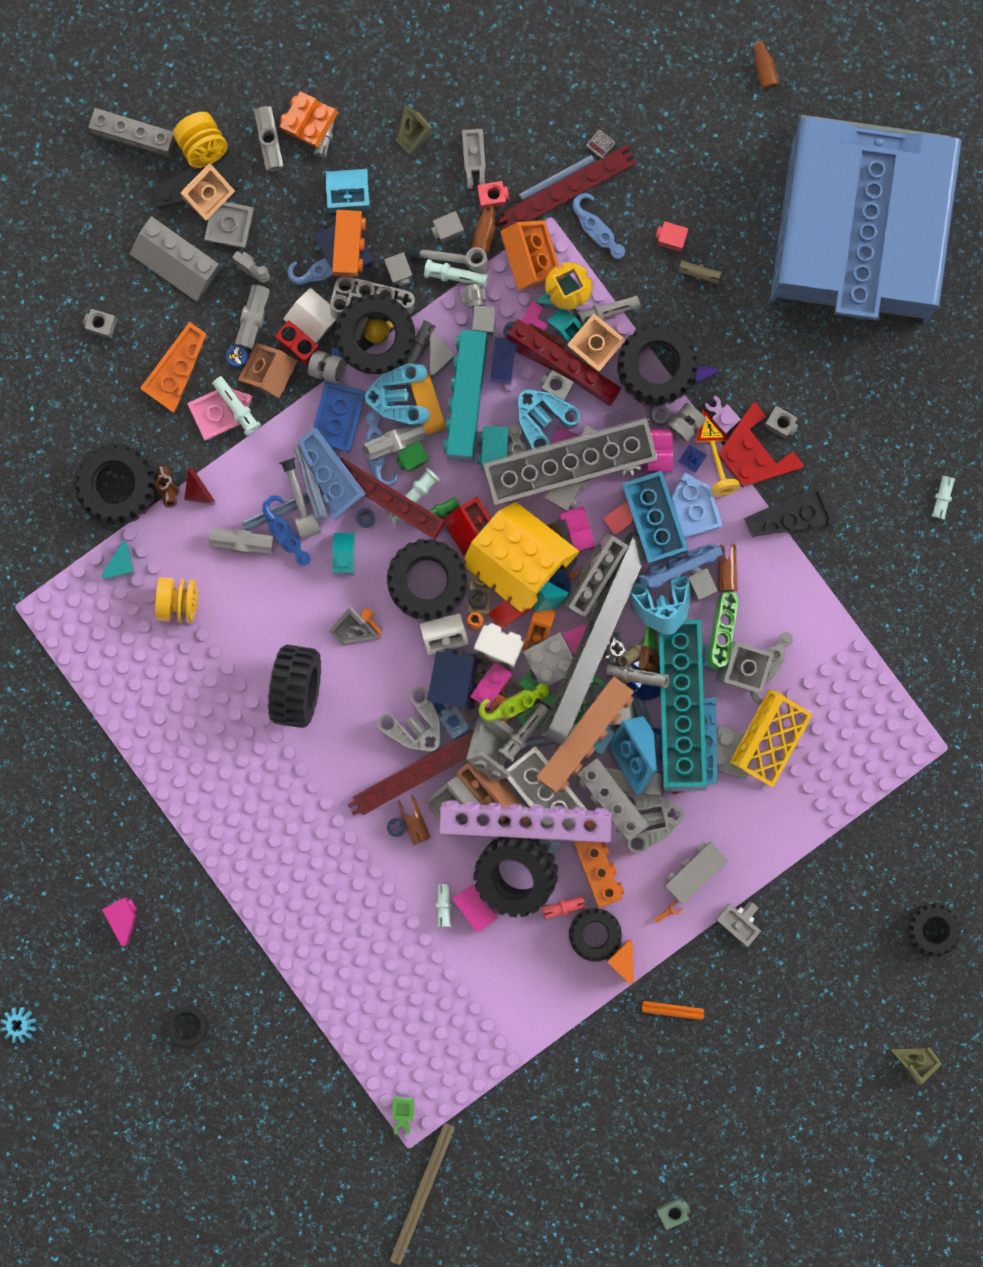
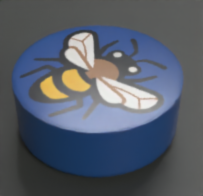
M236 345L228 349L226 358L230 365L241 367L247 362L248 355L243 347Z

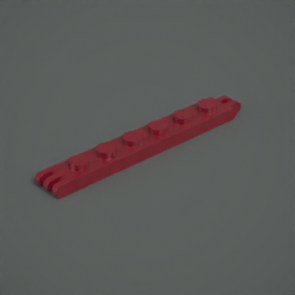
M626 145L501 213L503 217L496 221L498 225L506 222V225L502 226L500 230L517 222L534 221L576 198L577 195L585 193L637 164L636 159L627 162L628 159L633 157L632 152L623 155L630 148Z
M474 729L353 796L354 801L349 803L348 807L352 808L355 805L359 807L352 811L353 816L360 812L363 815L369 813L466 759Z

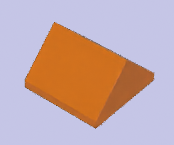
M626 940L606 962L629 984H633V940Z

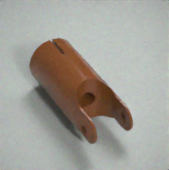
M757 41L754 44L756 52L755 67L762 90L775 88L780 83L773 58L766 51L764 43Z
M487 205L483 209L482 216L477 223L471 249L475 247L482 248L486 254H489L495 231L494 220L496 212L491 205Z
M734 543L730 545L728 559L725 557V547L720 545L723 555L718 556L719 591H738L736 545Z
M411 795L415 808L412 816L405 813L400 800H398V806L413 845L431 837L414 796Z

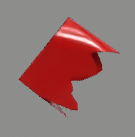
M289 320L275 335L281 348L289 350L297 360L306 366L309 365L313 353L319 350V345ZM287 327H292L296 331V337L292 341H286L282 338V333ZM302 340L310 342L312 344L311 352L301 354L297 349L298 343Z

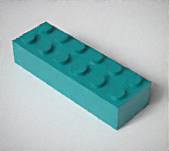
M461 330V335L456 337V348L459 353L458 356H454L453 362L456 377L452 376L451 389L454 392V396L449 397L448 410L451 413V418H447L446 430L449 438L444 439L443 447L444 454H447L448 460L472 463L474 461L488 342L486 332Z

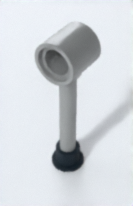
M411 244L409 249V260L428 258L465 263L470 271L481 274L485 273L489 267L486 252L478 247L470 249L467 255L424 250L422 247L414 246V244ZM477 258L482 259L478 264L473 263Z
M295 458L279 462V465L282 464L284 472L287 473L301 516L295 519L301 539L321 533V529L314 513H308L294 470L296 468Z

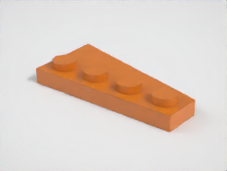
M189 322L140 389L175 413L207 334Z

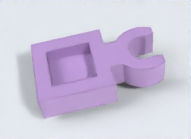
M714 396L713 400L716 402V406L710 407L706 403L705 408L709 412H714L713 421L726 434L741 419L728 404L722 408L720 399Z

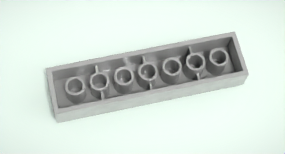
M641 418L483 462L494 505L655 461L658 458L646 418Z

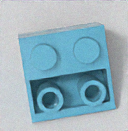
M367 169L326 172L327 207L329 213H336L337 210L370 211Z

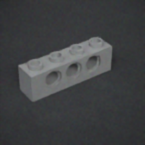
M94 108L88 127L92 134L168 157L171 156L175 144L173 131Z
M604 533L561 605L586 618L629 546L613 535Z

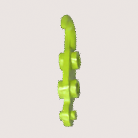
M541 683L533 691L523 690L501 702L499 707L490 714L485 712V706L490 701L486 699L479 707V715L484 721L489 722L497 719L511 718L532 707L537 698L543 699L547 697L550 691L549 687Z

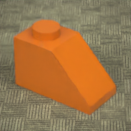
M534 610L522 651L548 639L556 613L555 610L539 612Z

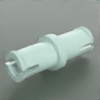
M942 476L939 492L935 495L937 500L932 517L945 520L948 503L952 500L950 496L955 481L954 478Z
M437 884V927H451L450 908H453V903H451V884Z

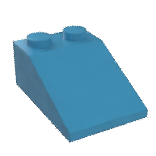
M644 716L623 720L608 744L609 749L637 796L641 795L657 771L654 732Z

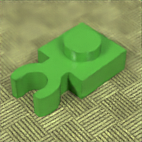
M393 1097L392 1119L398 1120L394 1127L395 1134H398L399 1127L403 1126L406 1129V1135H409L411 1126L407 1121H413L415 1098Z

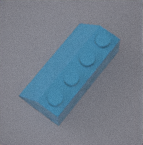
M659 471L622 483L648 564L687 553L688 547L663 472Z

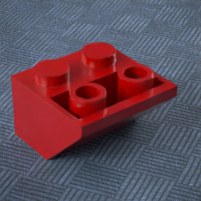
M478 496L458 507L443 520L446 521L445 526L464 556L471 542L489 523L491 517Z

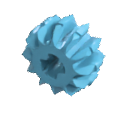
M21 1007L19 1013L16 1008H12V1014L9 1012L4 1013L8 1020L1 1019L0 1023L6 1024V1027L0 1030L1 1032L8 1031L4 1037L5 1039L12 1036V1043H16L19 1037V1041L23 1043L25 1042V1036L29 1039L32 1038L29 1030L36 1031V1027L30 1026V1024L35 1023L36 1019L29 1020V1017L32 1015L31 1011L24 1015L25 1008ZM15 1020L16 1022H22V1024L20 1025L22 1027V1030H16L14 1028L16 1026Z

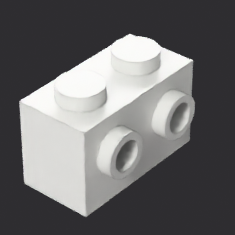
M460 613L420 624L428 655L434 654L436 651L442 652L445 648L453 649L468 645Z

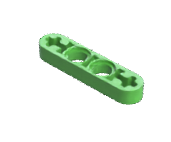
M726 591L721 594L716 605L707 662L711 668L717 670L728 664L739 604L738 596L732 591ZM722 615L728 618V626L721 622ZM718 635L724 636L726 640L725 645H721L718 642Z

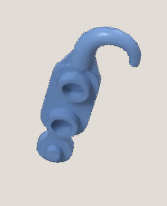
M588 193L577 195L572 205L583 230L600 247L609 248L613 258H623L625 248L614 242L612 231L596 215L586 212L580 207L582 199L594 200V197Z
M326 258L314 263L306 274L301 277H297L293 273V269L297 265L296 261L290 264L287 272L289 279L293 283L300 285L307 282L323 281L333 276Z
M374 411L369 412L366 415V422L370 429L365 434V443L383 435L382 431L378 429L380 415ZM385 455L370 461L367 459L373 472V477L389 487L396 483L398 479L397 472L394 473V477L390 481H385L382 478L381 472L385 463Z

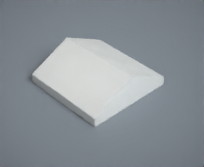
M311 288L295 302L283 318L286 322L288 320L291 321L316 343L322 339L337 321V319L331 316L330 304Z

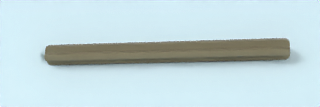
M445 1123L443 1125L390 1258L392 1263L400 1265L454 1132L455 1128L450 1124Z

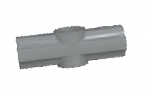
M259 107L254 110L265 168L266 171L273 172L284 168L272 107ZM272 135L274 140L271 143H266L263 141L264 137Z
M252 285L247 305L244 306L241 314V326L238 331L236 345L253 350L258 330L261 329L264 321V310L270 289L260 285Z
M414 424L402 429H394L381 435L379 438L362 444L363 453L368 461L388 453L389 455L403 450L408 445L425 439V429L423 425Z
M211 528L209 535V546L226 548L241 553L256 552L272 555L274 536L253 534L251 531L239 529L231 531Z

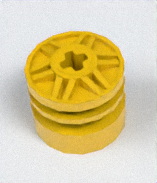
M198 112L185 117L177 124L173 131L175 141L180 149H182L189 165L194 168L205 167L209 163L216 162L227 150L228 145L225 138L222 136L221 131L218 130L212 116L207 112Z
M160 577L156 591V621L171 622L173 613H177L179 623L183 622L184 614H186V623L193 624L198 609L196 580L190 579L188 589H186L185 579H181L179 588H176L174 578Z

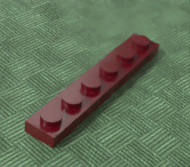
M520 319L514 322L506 338L573 381L609 407L613 404L621 390L620 386Z
M340 458L366 493L365 497L433 539L437 538L446 523L445 520L344 458Z

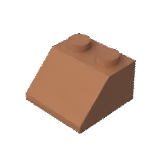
M256 343L238 380L268 395L279 398L285 389L290 375L294 371L297 360L280 350Z

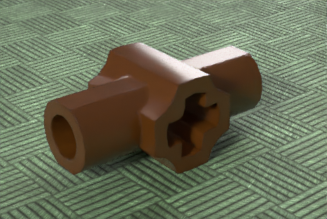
M161 466L157 469L158 478L155 481V488L162 496L163 505L166 508H171L177 505L176 495L179 492V487L172 478L170 468L168 466Z

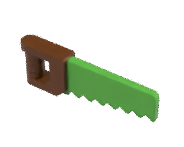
M646 626L639 668L657 673L659 666V655L656 651L658 631Z

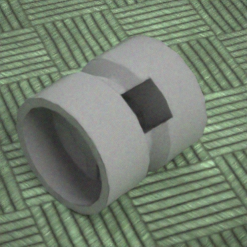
M316 350L309 361L308 374L318 379L324 378L325 381L339 384L346 370V361L342 357L335 355L330 357V354Z
M685 403L678 411L679 416H674L667 424V427L670 430L672 429V432L677 437L688 443L695 434L694 430L699 429L705 423L706 418L692 405ZM685 418L691 422L690 425L684 420Z

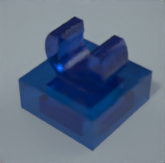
M689 444L678 463L696 473L707 455Z

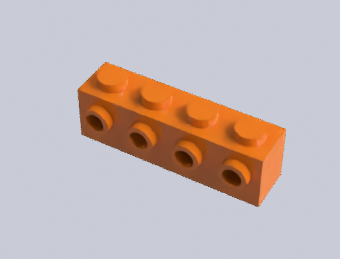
M592 820L585 822V825L590 828L596 825ZM573 840L598 908L622 900L621 895L625 893L621 882L616 883L614 878L617 872L613 862H608L606 855L610 853L606 843Z

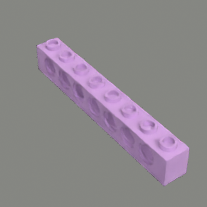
M446 801V803H442L440 808V834L611 842L612 812L604 808L590 811L583 807H575L571 810L565 809L563 806H554L551 809L544 808L542 805L522 807L521 804L501 806L500 803L480 805L479 802L459 804L458 801ZM461 813L465 814L468 817V819L466 821H461L458 819L457 815ZM486 815L489 821L482 822L478 816ZM501 816H507L509 817L510 822L503 823L500 821L499 818ZM528 817L531 819L532 822L530 824H524L522 823L521 818ZM550 818L553 824L545 825L542 819ZM571 819L574 825L566 826L563 821ZM592 820L596 825L590 828L584 822Z

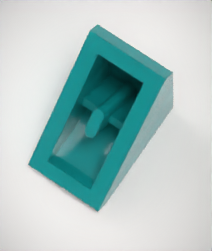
M122 541L102 573L101 577L105 580L136 574L130 548L126 542Z
M547 582L536 594L538 601L534 604L533 608L536 612L558 609L568 596V592Z

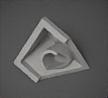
M349 607L329 630L342 646L381 639L352 607Z

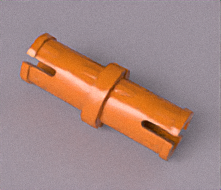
M473 612L467 617V624L470 628L479 629L483 625L484 620L479 613ZM477 618L479 622L473 623L472 619Z

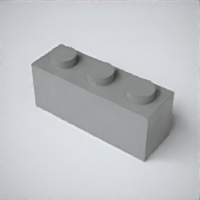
M703 842L695 850L697 854L692 859L688 857L680 864L682 869L677 874L673 871L665 879L667 883L664 887L681 904H684L728 861L711 842L707 845Z

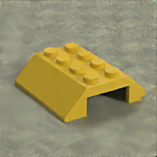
M514 502L499 510L471 542L464 560L467 561L466 569L475 576L481 572L479 576L481 581L490 588L497 585L494 591L506 601L512 597L510 604L520 612H523L525 608L531 609L538 601L536 594L559 567L563 565L566 568L579 551L519 503Z

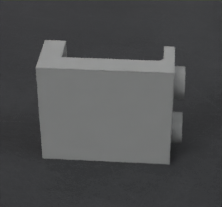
M478 717L466 760L493 781L508 778L510 772L504 769L506 758L498 750L503 748V743H507L510 740L509 736L513 733L516 734L517 731L501 719L489 722Z

